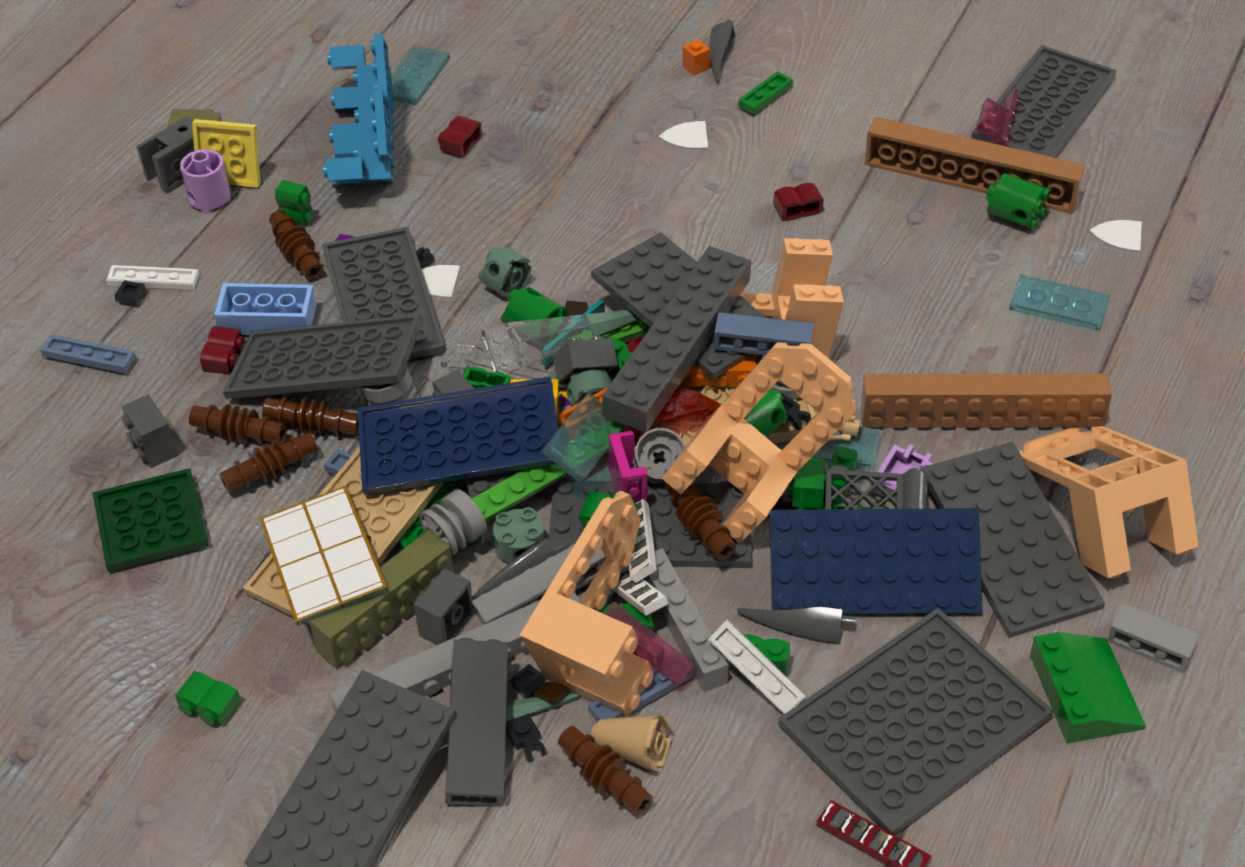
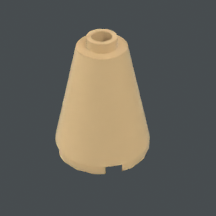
M665 715L600 719L597 724L593 725L591 736L595 738V745L600 748L608 744L612 748V752L616 751L619 757L648 770L658 771L656 767H662L668 756L671 738H666V729L671 730V725Z

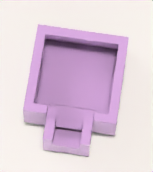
M894 444L878 472L903 474L912 468L922 470L923 467L934 464L930 462L932 454L927 453L926 456L914 452V446L909 444L906 451ZM885 481L881 486L890 494L896 489V481ZM877 489L873 491L874 493L884 497Z

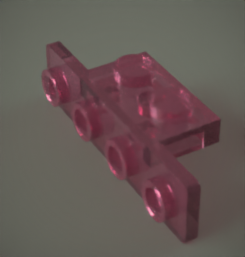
M1016 88L1004 100L1003 106L990 98L983 102L976 129L993 138V144L1005 146L1008 141L1007 133L1012 127L1010 122L1015 115L1013 110L1019 101L1017 98L1019 90Z
M613 602L603 612V614L633 627L638 637V644L634 652L637 653L638 657L649 661L651 666L675 685H679L694 669L692 662L617 602Z

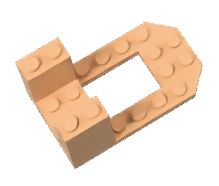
M784 238L772 294L741 293L740 296L764 316H773L774 319L814 323L812 345L829 359L844 303L840 286H825L833 257L830 240ZM756 354V363H759L763 359V355Z
M776 343L701 426L663 475L662 479L678 493L682 494L708 464L743 493V496L722 524L727 526L730 530V536L740 544L767 517L797 471L857 410L856 402L852 398L851 389L853 385L851 377L812 344L788 346L787 343ZM778 380L782 381L818 412L782 450L744 419Z
M1103 426L1092 427L1091 432H1080L1079 428L1061 430L1028 441L1023 445L1024 451H1019L1029 470L1041 474V476H1045L1069 488L1080 560L1083 565L1106 578H1118L1122 573L1131 570L1122 513L1133 512L1136 507L1143 506L1148 541L1175 555H1183L1188 553L1189 550L1199 547L1186 459ZM1094 448L1121 459L1093 470L1085 469L1065 460V458L1070 456L1084 455L1088 450Z
M619 491L615 493V498L613 499L610 497L602 499L522 630L520 637L546 680L569 688V691L579 693L580 696L592 702L597 700L602 705L614 711L618 710L622 712L624 717H628L631 710L634 711L638 707L641 692L651 684L654 672L649 661L632 654L638 644V637L633 627L598 612V610L604 607L611 588L616 587L623 568L631 562L640 525V517L631 495ZM602 549L606 559L581 601L578 603L569 599L568 597H571L576 589L577 581L581 575L587 572L594 553Z

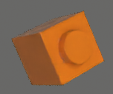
M699 39L682 46V66L692 75H697L710 69V48Z

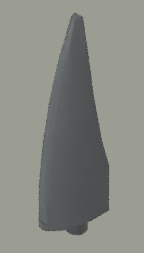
M732 20L719 23L711 29L710 62L716 82L720 81L723 68L734 48L736 35Z
M545 538L495 574L472 596L473 600L499 587L505 581L519 576L527 569L539 565L549 557L566 550L565 546L560 542L552 547L548 539Z
M811 607L792 610L737 608L738 613L769 627L825 642L840 643L842 626L855 627L856 617L845 616L842 609Z

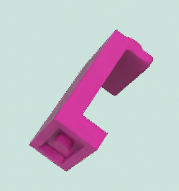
M633 431L609 434L608 469L616 493L619 491L628 493L636 503L642 499L647 501L646 468H633Z

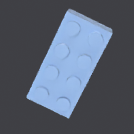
M223 283L214 314L216 324L220 327L240 329L242 335H250L254 331L310 326L313 323L317 305L313 285Z

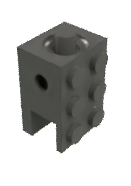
M188 116L136 146L146 180L150 181L157 176L161 190L166 193L184 183L180 163L186 155L194 152L192 128L194 120Z

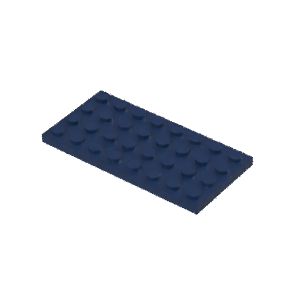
M551 376L357 408L362 491L364 495L563 463Z
M979 508L770 510L771 610L824 607L842 609L843 614H929L936 608H939L945 614L982 613Z

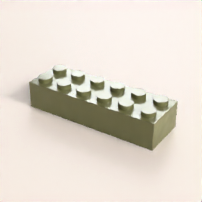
M428 530L380 567L387 587L320 612L309 622L317 653L338 670L344 664L350 663L362 650L369 648L384 633L392 630L399 621L410 616L415 610V600L419 595H423L435 576H438L443 569L454 573L450 546Z

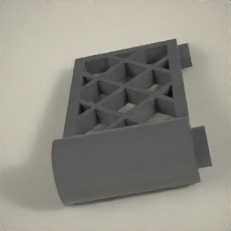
M831 466V469L826 470L825 510H831V503L837 498L847 506L845 509H857L855 506L863 499L872 509H881L888 501L896 509H927V474L917 468H912L903 474L849 471L847 466ZM831 478H842L847 485L838 491L831 484ZM860 479H867L873 486L863 492L855 483ZM885 481H896V489L890 494L881 486ZM850 487L860 495L852 503L843 495ZM875 489L885 497L878 504L868 497Z

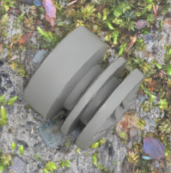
M407 365L400 383L361 386L365 397L368 399L369 406L420 398L415 384L412 382Z
M655 428L647 431L640 437L635 447L633 468L645 467L647 482L652 484L666 483L662 477L686 447L683 439L676 432L667 428ZM662 456V462L654 463L655 457Z
M458 489L443 497L440 501L441 505L433 504L429 510L426 509L419 515L423 531L426 533L430 530L450 546L452 557L457 554L458 550L461 551L466 547V542L472 543L487 532V524L478 506L466 493Z

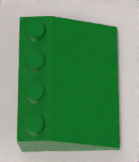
M1065 632L1034 636L1030 657L1051 708L1054 711L1066 744L1146 728L1107 638Z

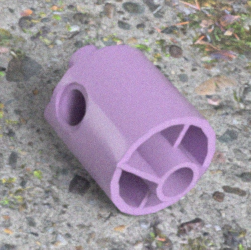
M207 149L196 150L182 159L180 169L188 201L193 207L201 209L203 213H210L231 201L228 178L220 153Z

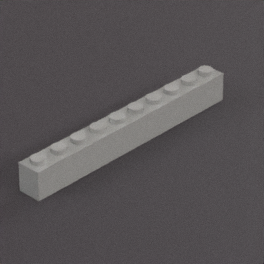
M575 592L571 597H568L573 601L580 602ZM541 600L373 673V675L424 697L433 695L440 689L450 685L454 639L472 638L476 641L497 639L501 642H508V660L520 653L528 652L529 650L520 634ZM353 683L329 693L335 713Z

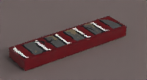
M832 800L817 820L816 826L889 867H927L931 862L932 856Z

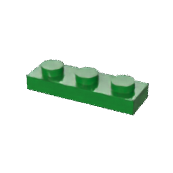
M777 71L738 100V106L754 115L792 87L793 79Z

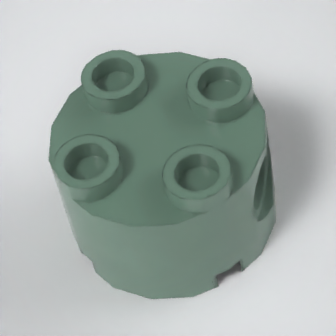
M502 246L498 249L493 247L487 254V261L479 272L478 278L483 281L484 285L508 298L512 290H520L525 287L531 274V266L528 265L531 262L507 246Z
M588 370L572 374L571 381L566 390L571 407L609 387L612 379L606 370Z
M533 508L513 509L497 514L493 525L495 552L499 560L502 562L504 560L509 564L525 551L544 540L543 522Z

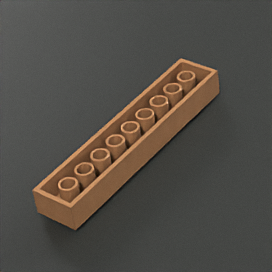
M879 117L874 118L867 133L865 165L986 194L989 186L992 183L997 184L1000 177L1006 173L1050 188L1051 194L1045 205L1049 209L1073 214L1079 199L1085 164Z
M1108 373L864 374L861 397L862 428L1104 427L1112 392Z

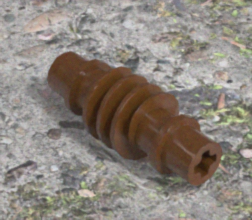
M284 210L273 212L269 217V222L275 236V243L284 258H286L289 264L294 265L299 272H303L307 279L313 280L318 278L323 272V266L319 262V254L314 251L315 243L313 239H311L306 229L302 226H297L296 220L289 217Z
M283 397L281 400L266 398L264 401L262 417L269 416L272 418V421L292 424L294 432L301 431L303 434L310 432L314 436L319 433L321 437L325 436L327 430L334 431V434L340 436L342 433L357 435L359 432L357 413L346 412L343 407H340L338 410L328 409L326 400L321 402L319 408L317 399H313L311 405L308 406L309 401L307 397L303 398L301 404L290 402L289 398Z
M226 404L222 410H218V407L215 405H210L208 408L194 405L189 414V424L191 426L203 428L205 433L217 431L220 438L224 441L230 440L233 443L239 442L245 445L252 439H256L259 444L263 445L267 442L271 443L272 440L276 439L279 444H282L286 437L287 427L285 423L272 421V418L269 416H264L261 419L256 410L249 412L248 408L241 410L239 406L232 408L230 404Z
M310 432L296 438L290 436L288 437V442L281 445L274 439L271 441V446L266 443L262 445V450L258 447L254 448L253 454L248 452L250 459L242 463L239 461L233 462V467L220 472L219 475L228 493L242 486L247 489L250 487V483L257 479H261L267 484V474L274 480L277 479L275 471L277 469L282 476L286 475L284 466L289 467L290 464L296 461L303 463L305 457L318 452V447Z
M666 483L665 489L671 496V503L677 508L676 517L681 521V524L686 528L694 540L703 539L702 545L704 548L711 550L717 559L724 560L730 557L735 552L736 545L730 538V530L727 526L720 525L723 514L712 503L713 501L710 497H699V489L692 483L682 494Z
M570 726L564 730L558 739V745L568 753V760L572 763H579L582 766L580 776L587 783H590L592 788L598 790L602 797L614 795L615 802L619 806L625 805L635 815L643 813L649 807L653 796L641 786L642 780L637 776L631 777L625 771L627 761L624 758L619 759V754L616 751L612 752V748L608 744L598 748L595 745L594 737L590 734L584 735L575 726Z

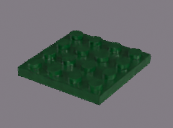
M190 468L92 492L108 572L209 546Z

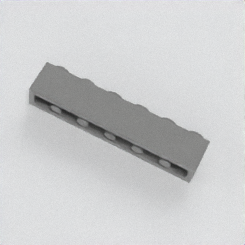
M575 544L473 600L472 604L476 616L482 625L541 600ZM602 549L594 553L587 572L581 575L576 583L575 590L593 581L606 559Z
M663 548L656 550L657 570L645 577L644 580L667 598L668 604L658 609L690 669L693 671L702 691L706 692L727 684L728 663L726 659L708 640L712 635Z

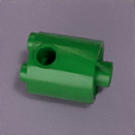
M1004 173L997 184L992 183L987 191L986 199L989 205V214L1035 230L1039 223V217L1044 218L1048 206L1045 205V202L1051 194V189Z
M524 287L520 290L514 289L509 294V302L501 316V321L507 327L540 347L552 341L558 336L560 331L567 328L569 319L567 309L535 289Z
M769 390L744 417L748 423L766 438L788 420L782 403L783 397L780 392Z

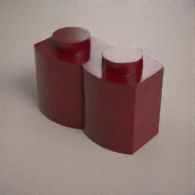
M457 116L450 122L449 127L439 134L438 143L440 144V150L464 157L482 135L481 122Z
M803 183L796 187H783L774 191L773 204L783 220H793L802 215L813 216L823 211L824 199L814 183Z
M213 326L211 328L207 343H205L200 355L202 370L228 374L232 371V368L237 363L238 354L245 345V338L242 337L240 329Z

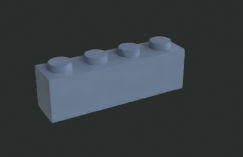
M718 312L714 334V349L766 355L776 343H787L788 346L812 344L814 323Z

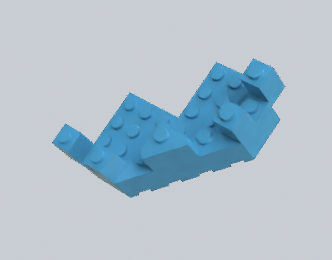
M382 33L374 34V40H371V51L376 61H372V65H366L365 47L363 45L330 47V53H327L328 65H331L333 70L357 69V71L353 72L354 84H358L357 87L333 88L334 94H330L331 106H335L337 111L355 110L356 122L332 125V130H329L330 143H334L335 158L326 159V164L323 165L324 178L328 177V181L332 182L334 186L394 182V173L390 172V168H394V154H392V149H394V135H392V131H394L392 77L388 56V43Z

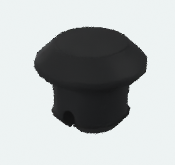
M421 247L417 250L420 266H428L433 263L434 255L430 253L429 248Z

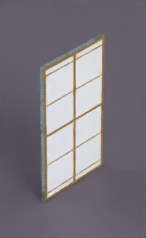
M346 485L260 518L297 626L388 591Z

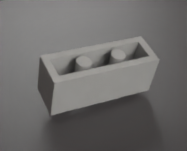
M1122 604L1111 626L1108 642L1184 673L1194 653L1200 634L1170 623L1160 617L1150 615L1138 608Z

